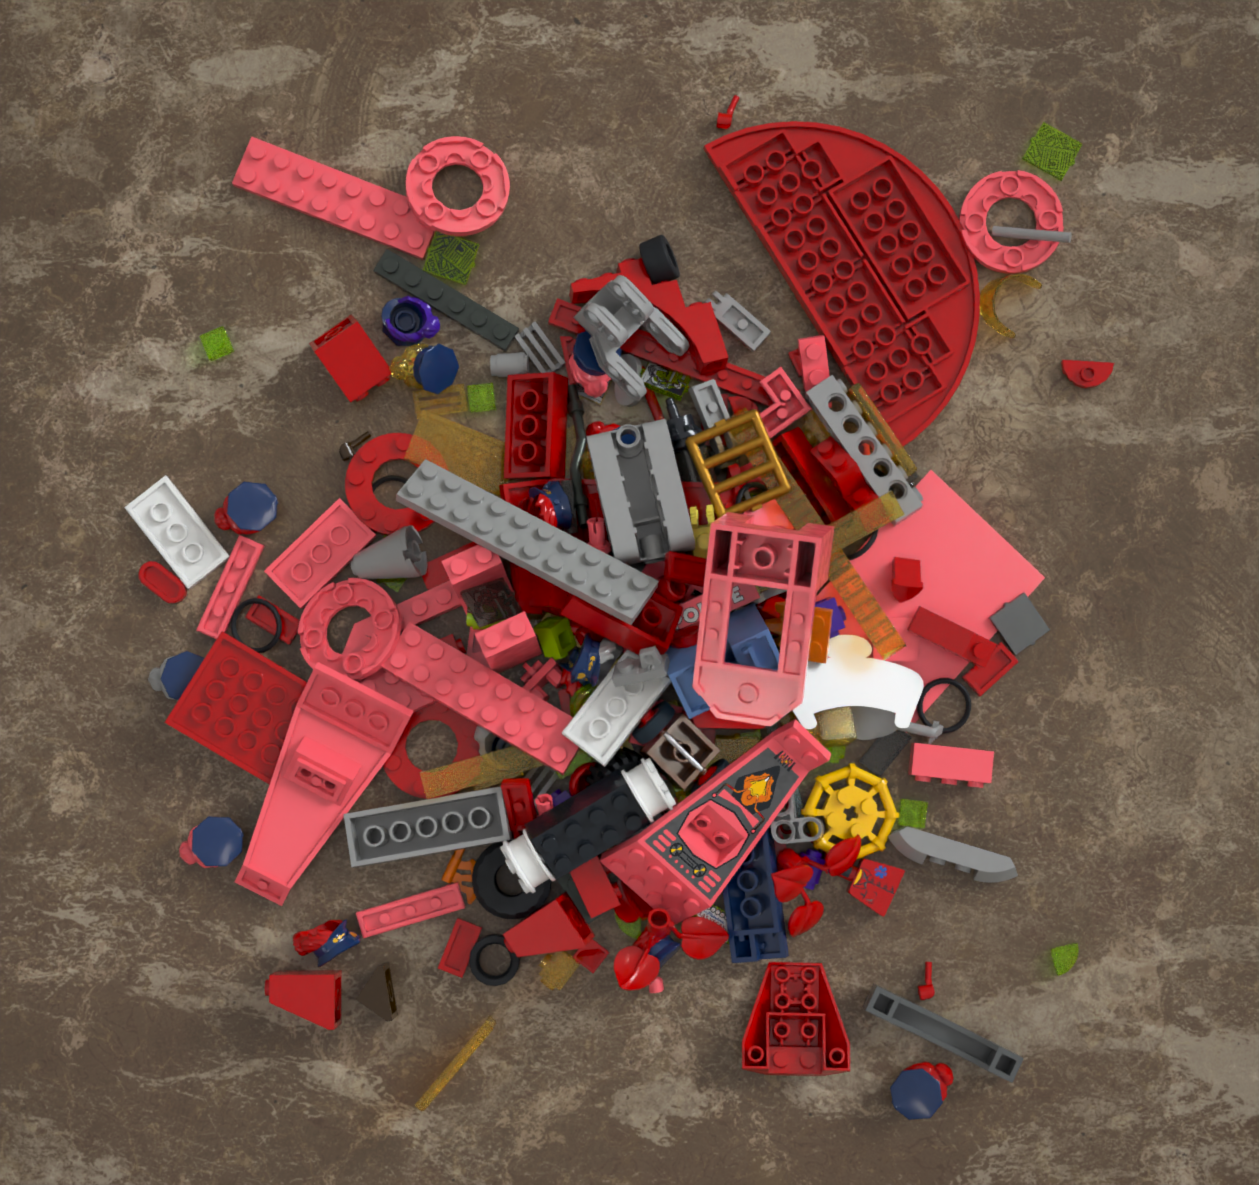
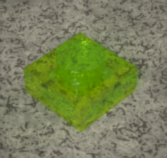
M224 326L199 336L210 361L234 352Z

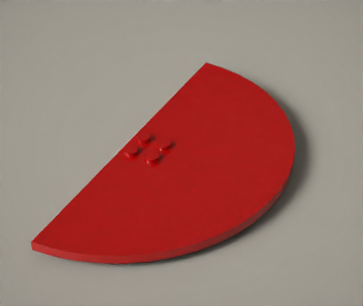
M799 121L767 123L744 128L704 145L703 149L818 334L825 336L828 350L893 454L922 433L948 404L966 372L976 342L980 313L978 273L974 256L967 248L961 234V230H964L952 206L939 188L906 157L871 137L839 126Z

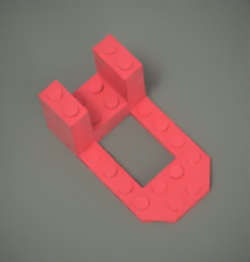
M727 512L711 523L692 687L699 696L701 695L716 718L772 726L802 704L816 593L828 580L834 526L807 523L800 530L755 525L753 515ZM734 583L787 590L778 670L724 662Z
M476 545L442 561L450 581L397 604L401 618L402 633L409 622L418 626L460 606L463 607L467 615L469 607L462 597L463 594L502 582L510 595L507 596L505 594L507 599L512 598L510 602H512L511 606L514 609L515 592L499 555L480 545ZM490 590L492 592V595L500 593ZM484 595V596H483V597H486V598H491V596H489V595ZM482 597L477 598V603H481ZM493 597L492 599H496L503 613H507L509 617L489 628L473 630L482 651L469 657L499 674L542 654L525 611L513 615L509 607L504 606L503 602L505 600L500 598L498 600L496 597ZM489 601L486 602V605H484V606H487V607L492 608V606H488V604H487V603H489ZM492 601L493 603H491L490 605H492L494 609L498 610L494 601ZM372 616L354 624L342 655L357 653L370 642L374 632ZM382 668L371 676L356 681L414 712L438 702Z

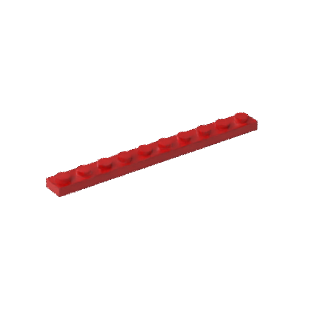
M557 298L548 324L576 335L586 331L574 319V316L582 307ZM637 329L620 346L623 353L636 356L639 359L702 383L714 379L718 389L748 398L760 405L770 407L774 404L759 383L765 376L728 362L725 369L700 374L694 358L688 350L682 356L668 352L646 331Z

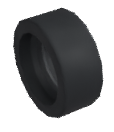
M500 934L484 936L475 943L470 952L469 964L471 972L478 981L485 985L499 986L506 984L515 976L520 966L521 957H517L515 953H511L504 943L505 937ZM492 944H499L505 947L511 958L507 971L497 976L485 973L479 963L482 950Z

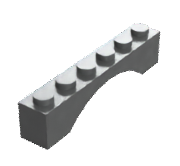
M873 983L862 1006L865 1011L937 1044L1013 1083L1024 1059L1017 1053Z

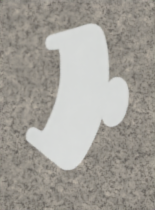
M838 635L830 638L828 656L831 658L827 659L826 664L808 662L803 702L793 712L805 729H813L817 725L814 713L844 706L873 707L896 713L895 725L899 728H907L910 725L924 687L923 680L917 672L907 667L884 660L866 658L872 652V647L866 639L855 635Z

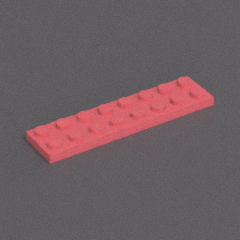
M251 137L232 182L233 186L421 260L425 259L436 232L424 225L416 217L406 196L254 137Z
M411 622L408 623L400 635L392 655L381 666L383 670L561 775L565 774L580 749L562 735V731L573 719L572 716Z

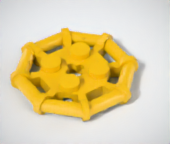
M849 763L848 766L823 776L818 775L815 778L816 782L805 807L801 809V814L804 817L822 816L826 823L827 830L820 839L813 841L814 844L812 846L816 850L821 849L828 853L835 845L828 841L832 835L845 840L859 834L861 839L866 836L871 843L861 846L857 859L877 851L883 852L886 849L885 844L888 835H890L896 819L899 818V812L896 811L887 786L888 781L884 777H877L856 767L855 763ZM846 778L847 785L843 788L833 790L829 785ZM857 778L872 786L866 792L854 786L855 779ZM824 791L828 794L822 809H816ZM876 793H879L885 811H877V804L872 797ZM853 806L856 816L847 821V815L843 811L845 808L850 809ZM877 818H885L878 835H874L871 831ZM810 821L807 823L811 837H814L818 833V825Z

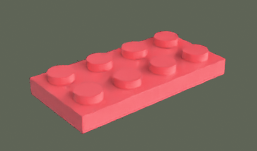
M339 498L264 572L299 608L303 609L311 598L335 578L353 560L354 555L367 547L377 535L363 524Z

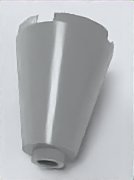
M411 525L404 526L354 555L353 561H351L353 574L355 576L358 575L362 579L416 578L425 575L428 566L426 551H420L418 544L423 542L419 533Z

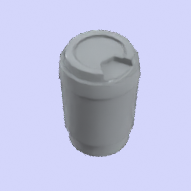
M525 352L491 355V375L508 377V375L529 374V356Z

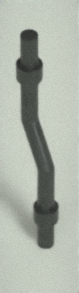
M571 384L568 385L569 416L573 418L577 441L569 473L574 495L572 498L573 509L577 511L579 527L585 529L588 528L587 520L589 517L587 509L589 508L587 496L584 495L580 468L587 444L583 421L584 407L582 401L579 400L577 385Z

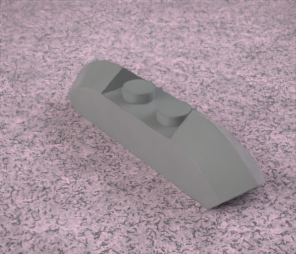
M903 826L888 835L896 849L907 858L919 864H923L926 856L929 855V861L940 865H945V862L949 861L956 864L955 869L970 873L972 868L974 869L975 881L988 883L1006 881L1018 876L1011 858L908 826Z

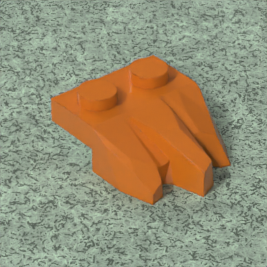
M786 601L775 602V609L780 613L779 618L765 619V624L769 631L779 634L778 637L774 638L775 645L778 648L781 646ZM815 607L808 661L825 664L827 662L833 609Z

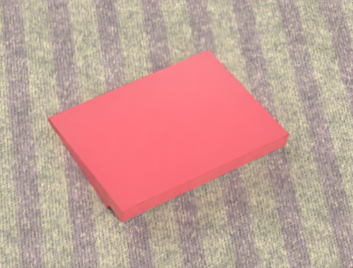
M930 470L915 486L923 497L921 501L923 504L922 508L895 527L889 519L883 522L878 527V534L873 545L860 557L849 560L816 596L815 602L827 597H835L837 605L842 606L846 615V620L843 621L846 628L839 630V635L862 637L872 647V642L870 641V637H872V617H914L918 607L921 606L990 640L997 632V629L989 617L1004 607L1003 604L1005 602H1011L1023 592L1028 597L1044 580L1045 577L942 479ZM870 536V537L868 538V540L859 548V550L862 549V548L867 544V542L870 540L871 536ZM894 557L920 560L923 589L914 598L902 603L896 600L891 588L892 561ZM922 637L919 642V661H888L917 672L923 680L924 687L933 680L940 678L954 680L969 664L965 659ZM872 652L866 658H872ZM950 684L935 685L926 693L923 700V713L926 712ZM917 706L911 719L913 723H916L919 719Z

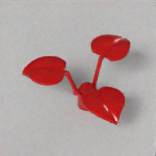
M859 834L834 845L826 855L824 865L810 860L807 856L801 858L792 848L784 850L779 855L777 864L783 870L771 874L776 898L784 903L793 900L801 894L804 899V905L797 907L789 918L788 932L791 937L794 938L810 930L823 915V904L820 901L810 903V899L803 889L813 876V869L809 865L823 871L828 870V873L833 877L844 873L854 864L861 848V837Z
M618 879L617 884L623 897L620 898L621 905L614 908L615 914L620 920L629 924L636 922L639 918L643 921L648 920L647 929L650 933L644 952L637 946H628L621 949L615 957L614 972L618 985L622 990H640L650 985L657 978L660 962L655 956L648 955L654 938L664 936L668 929H671L677 938L682 939L681 948L683 952L690 958L697 960L713 956L728 940L729 934L720 925L703 917H689L685 919L681 924L682 933H680L674 926V922H670V916L666 910L661 908L653 909L621 879Z

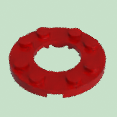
M389 433L378 436L364 444L356 452L348 466L345 478V491L348 503L357 518L378 534L388 536L400 528L410 525L417 532H420L435 523V521L409 507L396 510L385 507L377 501L373 494L372 481L375 472L381 465L392 460L408 461L418 468L426 459L448 471L447 465L438 450L429 442L415 435Z
M435 702L412 713L392 754L383 765L387 776L402 791L419 798L432 799L453 795L461 791L473 780L483 762V758L479 754V743L474 738L477 724L439 702ZM428 720L441 721L448 725L455 733L458 742L457 754L453 762L444 770L437 772H426L415 767L408 758L406 751L407 737L411 730L419 723Z

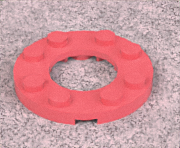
M444 137L427 144L412 159L406 174V196L413 213L430 229L449 236H469L486 230L500 218L509 198L510 181L507 169L501 158L483 146L484 143L467 137ZM451 165H463L474 170L480 177L483 185V194L477 203L467 209L455 210L445 207L443 203L438 201L432 190V181L440 170Z
M1017 170V172L998 171L981 179L967 194L959 215V221L964 230H961V234L974 259L986 268L1006 274L1027 272L1044 263L1055 251L1059 242L1029 240L1020 246H1003L994 241L988 233L986 226L987 212L999 200L1007 198L1019 199L1028 204L1034 212L1036 219L1035 229L1063 232L1062 205L1054 190L1036 175Z
M348 578V580L336 584L332 582L319 590L311 598L301 615L298 627L301 644L300 650L312 669L319 662L354 681L365 679L380 670L381 666L394 652L400 638L401 618L393 598L376 583L362 578ZM358 606L364 608L371 614L374 625V632L370 642L357 653L342 655L335 652L327 640V628L331 619L338 611L346 607Z

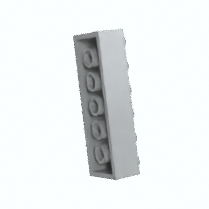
M501 787L344 814L351 867L381 864L490 845L513 839Z

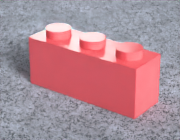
M911 743L908 775H915V781L931 782V777L941 778V784L957 785V780L968 781V787L983 788L984 783H991L994 751Z

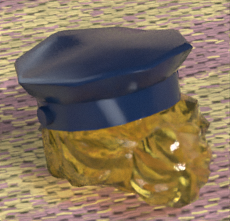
M418 343L407 347L401 356L393 358L389 371L397 380L403 379L404 384L408 387L424 389L438 395L453 384L459 364L453 349L442 344L433 346Z

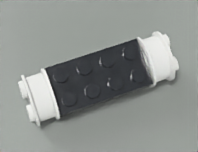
M642 758L641 764L630 771L625 772L622 770L620 773L617 769L525 824L526 828L523 829L521 836L509 843L504 840L500 848L506 857L505 862L512 874L516 873L520 878L518 881L526 894L529 892L535 893V887L548 879L555 881L646 827L650 822L654 821L653 817L667 808L673 810L672 806L676 805V802L651 759L644 760Z

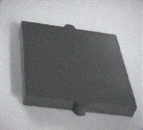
M1024 592L1011 602H1005L1003 604L1004 607L989 617L1014 655H1017L1029 645H1035V641L1050 630Z

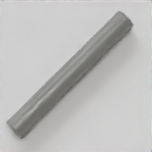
M993 226L992 236L1071 242V232Z

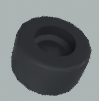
M664 235L656 236L639 244L643 264L654 285L680 277L676 258Z

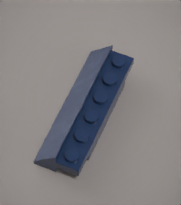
M771 825L723 890L732 963L757 962L762 959L786 958L789 956L782 902L775 896L774 883L771 877L772 873L778 872Z

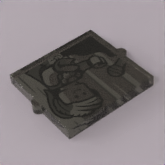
M503 577L460 592L462 599L468 607L467 612L472 614L479 628L522 613V609L515 599V592H511Z

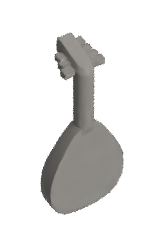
M844 706L840 717L842 731L847 736L859 740L880 738L900 730L930 737L928 744L931 745L942 734L944 726L939 725V721H933L931 727L910 722L909 727L899 728L894 723V712L865 706Z

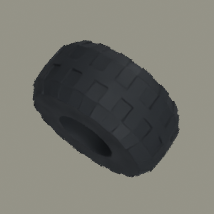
M503 842L494 843L480 854L474 865L472 873L474 894L481 906L494 916L503 919H520L529 916L537 911L546 901L551 890L552 881L548 879L535 887V893L529 892L526 894L523 891L518 895L505 894L500 890L496 881L497 871L506 864V857L500 848Z

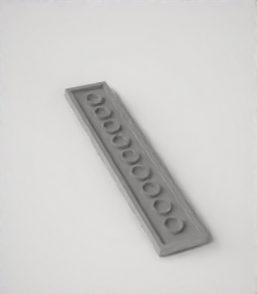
M426 459L396 494L397 502L632 625L658 587L659 581Z

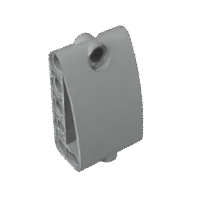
M666 419L635 426L625 424L618 430L586 436L613 558L627 565L641 562L651 564L665 560V553L669 551L685 553L695 550L693 529ZM631 434L636 440L632 444H624L621 438L623 435Z

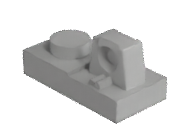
M656 646L640 649L639 659H625L615 664L612 675L614 686L620 687L666 677L670 663L667 654L660 655Z

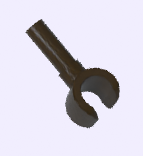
M367 431L356 440L343 443L339 449L342 460L352 459L355 455L353 448L371 437V434Z

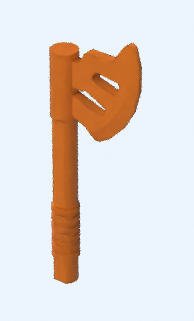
M465 849L455 850L441 880L450 884L451 882H458L461 892L466 893L468 904H472L476 899L473 887L462 885V881L472 882V873L476 861L474 859L461 861ZM457 869L471 870V874L461 875L456 871Z

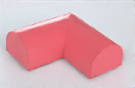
M779 367L759 382L774 402L773 405L760 413L770 439L811 411L810 406L782 367Z

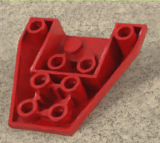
M768 963L742 1040L743 1070L764 1075L826 1076L850 1072V1042L822 963Z

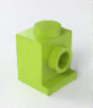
M547 617L533 627L534 633L538 635L545 657H553L555 660L564 658L568 655V651L577 645L567 617Z

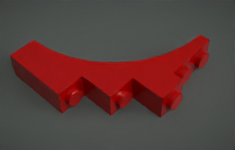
M628 258L618 263L616 274L605 273L597 278H581L571 283L569 292L571 303L579 304L588 302L618 275L626 277L651 302L653 307L657 308L688 340L690 345L688 351L693 356L700 374L726 368L729 357L711 302H695L685 307L677 280L662 281L652 285L642 258Z

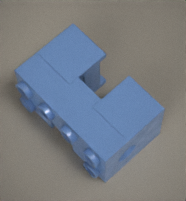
M754 602L730 613L724 662L778 670L779 651ZM670 645L664 653L668 655L670 660L667 673L688 718L691 719L710 710V707L701 695L699 696L692 687L697 645L679 649L673 648Z

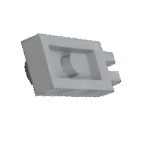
M714 291L711 295L718 303L715 304L709 298L705 303L711 302L717 322L754 353L771 334V331L726 293L722 296L717 291Z

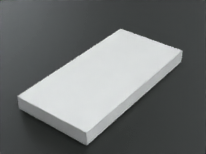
M166 475L124 507L189 590L225 563L230 557Z
M627 649L617 663L625 659H639V656ZM614 665L562 731V735L605 767L640 723L643 716L671 683L668 677L615 687L612 681Z

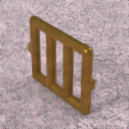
M752 409L727 421L725 419L714 423L715 426L690 436L685 441L717 518H720L727 512L742 514L749 510L752 512L762 508V504L791 491L789 481L761 416L756 409ZM752 422L757 437L705 460L703 459L698 447L699 444ZM762 446L768 460L767 462L714 484L709 469ZM773 471L779 486L725 509L719 494Z

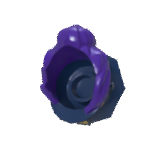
M410 296L395 298L388 301L382 308V332L396 346H417L424 338L430 339L440 330L438 317L432 314L431 307L418 298Z

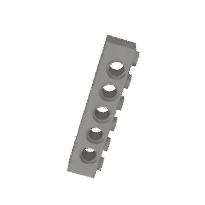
M831 375L808 390L805 394V399L830 435L856 461L866 484L880 497L889 520L895 527L922 508L923 504L921 501L923 497L916 487H910L906 481L908 476L900 465L896 467L891 460L893 454L885 443L881 445L875 437L878 433L870 422L866 423L861 416L863 411L855 400L850 401L846 395L848 390L842 380H836ZM831 401H839L843 409L839 412H834L829 408L828 404ZM847 422H853L856 424L858 431L852 434L847 433L843 425ZM864 443L869 444L873 452L870 455H863L860 453L858 446ZM877 465H882L886 467L888 474L884 477H879L874 473L873 469ZM889 488H900L903 496L899 499L892 498L889 494Z

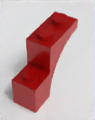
M832 436L809 450L812 457L839 491L854 519L867 533L889 519L880 497L866 484L856 461Z

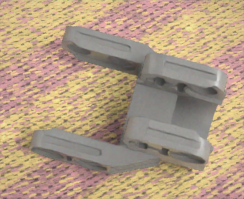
M618 275L613 281L608 282L574 316V319L592 336L589 340L599 367L627 396L635 401H639L647 392L644 381L616 351L641 325L668 352L682 356L690 347L688 340L657 308L653 307L651 302L629 279L622 275Z

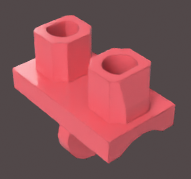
M550 658L544 665L539 660L532 667L526 662L522 665L527 670L520 678L525 683L522 688L547 702L549 696L542 690L548 682L556 689L562 686L560 684L561 667L554 659Z

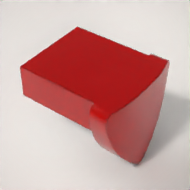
M894 557L892 561L891 588L894 597L900 603L914 598L923 589L920 560Z

